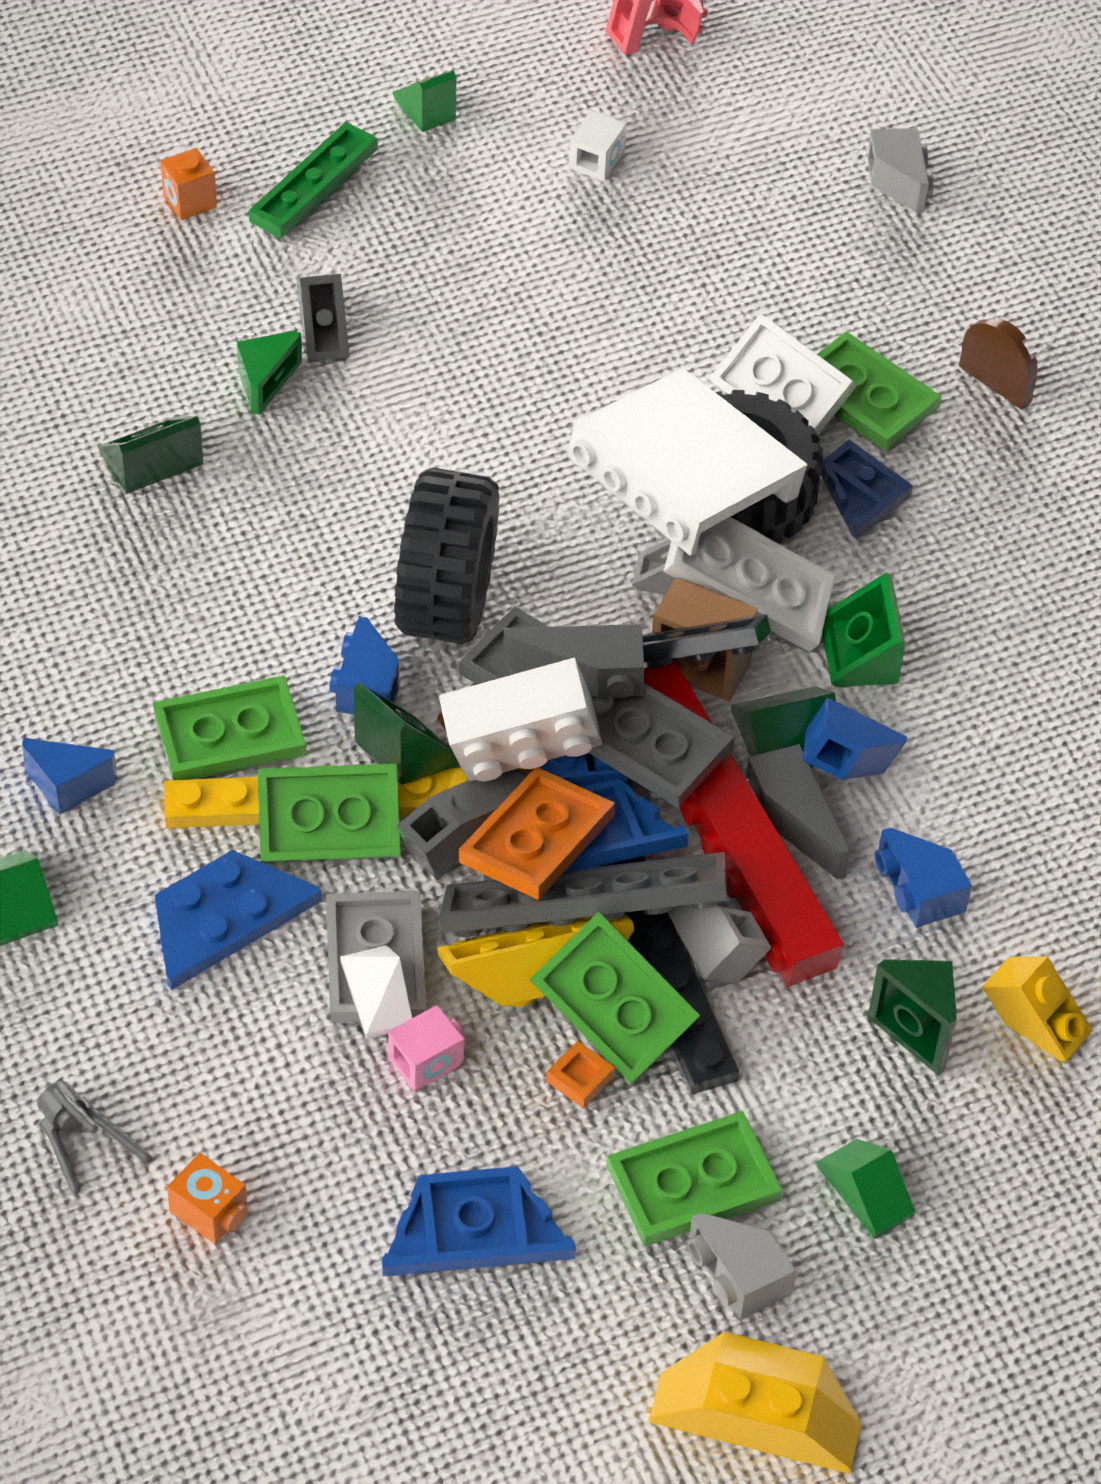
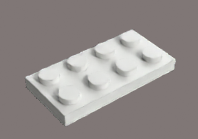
M732 517L701 532L696 552L691 556L671 541L663 572L674 578H679L692 584H699L710 591L731 599L741 600L747 605L758 608L757 616L767 614L772 632L808 652L819 645L835 575Z

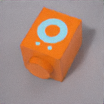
M198 148L161 160L163 196L180 220L217 208L215 172Z
M199 1153L167 1186L169 1211L214 1244L227 1231L229 1233L234 1232L247 1215L246 1185L202 1153Z

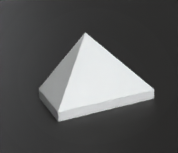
M387 945L340 956V962L366 1039L386 1035L392 1029L412 1019L400 957Z

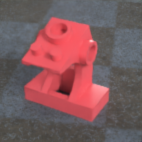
M613 0L605 32L625 55L638 52L643 30L650 24H658L660 28L667 31L679 30L691 44H695L697 33L702 34L703 24L700 23L702 18H707L708 9L703 8V0Z

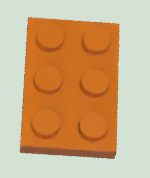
M537 767L459 848V863L539 900L615 816V803Z

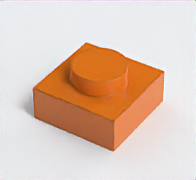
M577 1041L547 1071L546 1082L584 1109L614 1078L615 1067L583 1043Z

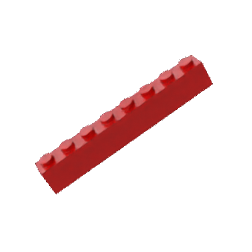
M675 660L662 667L644 668V683L712 723ZM729 753L680 806L681 814L687 825L694 826L701 838L704 854L725 852L727 894L732 899L736 898L743 911L752 913L771 946V949L765 954L768 965L774 973L779 972L787 987L837 969L844 948V942L731 753Z

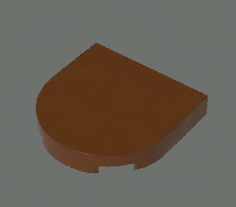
M993 317L991 320H979L969 327L964 335L959 367L1023 410L1032 401L1038 372L1037 359L1035 355L1031 358L1026 346L1022 342L1026 337L1012 323L999 317Z

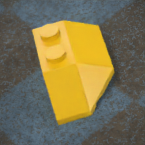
M625 912L620 918L607 920L626 940L634 932L633 921ZM593 916L577 918V921L564 926H553L547 921L531 923L528 928L520 931L509 932L501 930L455 942L452 945L437 947L438 956L452 975L498 1004L512 1007L527 1006L533 1003L535 999L545 997L529 979Z
M725 1331L661 1373L649 1417V1423L848 1474L851 1472L862 1425L824 1356Z

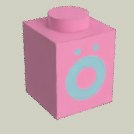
M438 1005L388 1032L389 1059L415 1092L463 1065L464 1043H466L464 1030L455 1018L448 1019Z

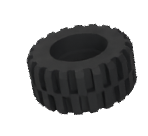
M732 390L731 394L725 395L722 394V391L715 392L807 463L797 498L785 503L775 494H771L730 516L780 544L783 542L784 536L789 539L801 531L802 525L808 523L814 513V507L817 505L823 464V448L819 444L820 438L816 430L812 426H808L809 421L798 410L792 412L790 404L781 399L773 401L769 399L768 394L756 392V395L745 394V390Z
M429 468L419 474V478L414 485V491L411 494L409 509L405 518L396 573L397 580L394 594L395 625L403 634L458 644L467 643L476 636L490 583L499 518V486L489 476L439 468Z

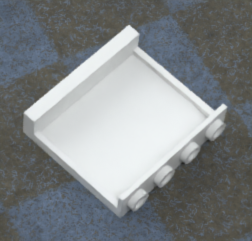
M684 368L574 422L567 457L690 556L696 552L701 532L763 498L775 494L785 503L797 498L807 467V463Z

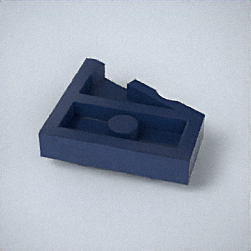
M850 439L823 459L821 477L852 537L856 540L911 497L913 488L911 483Z

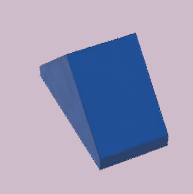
M31 738L23 739L22 750L25 771L59 814L70 810L114 786L116 783L117 772L114 750Z

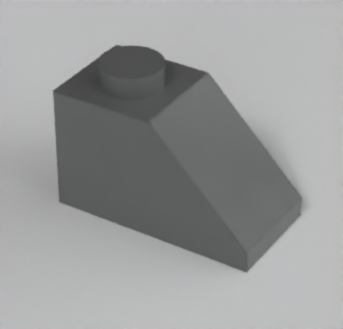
M341 274L297 277L300 319L307 361L349 357Z

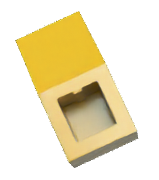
M1048 956L1008 957L982 986V989L1004 1024L1059 1061H1067L1093 1031Z

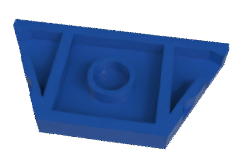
M620 778L581 786L614 802L615 816L563 873L688 847V833L683 826L678 825L673 828L661 819L660 809L647 799L638 797L635 790Z
M231 850L155 894V905L167 986L173 990L322 902L321 890L316 885Z
M518 1166L425 1174L418 1176L411 1192L408 1208L403 1211L397 1224L396 1235L388 1253H385L383 1256L382 1276L575 1259L576 1247L573 1239L570 1236L565 1237L553 1221V1213L543 1199L532 1192L531 1183Z

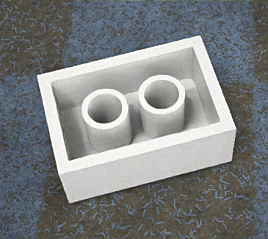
M575 658L439 695L449 745L469 782L474 780H494L501 776L503 772L517 768L534 769L544 765L547 760L564 755L570 757L581 756L590 752L592 748L603 745L592 697Z

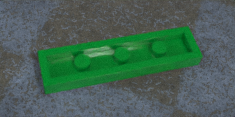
M348 122L343 123L249 209V222L282 239L378 150V138Z

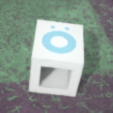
M591 110L570 139L569 169L605 181L625 152L627 123Z

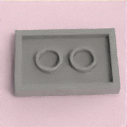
M420 891L326 894L330 1023L361 1022L340 962V956L385 945L400 957L412 1018L425 1012L427 1009Z

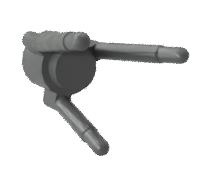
M60 1081L54 1083L40 1095L37 1106L45 1117L40 1121L39 1126L48 1136L63 1175L73 1194H78L81 1188L58 1133L60 1130H63L65 1133H71L83 1125L91 1133H96L98 1126H100L143 1162H151V1154L96 1110L85 1096H79L68 1082Z

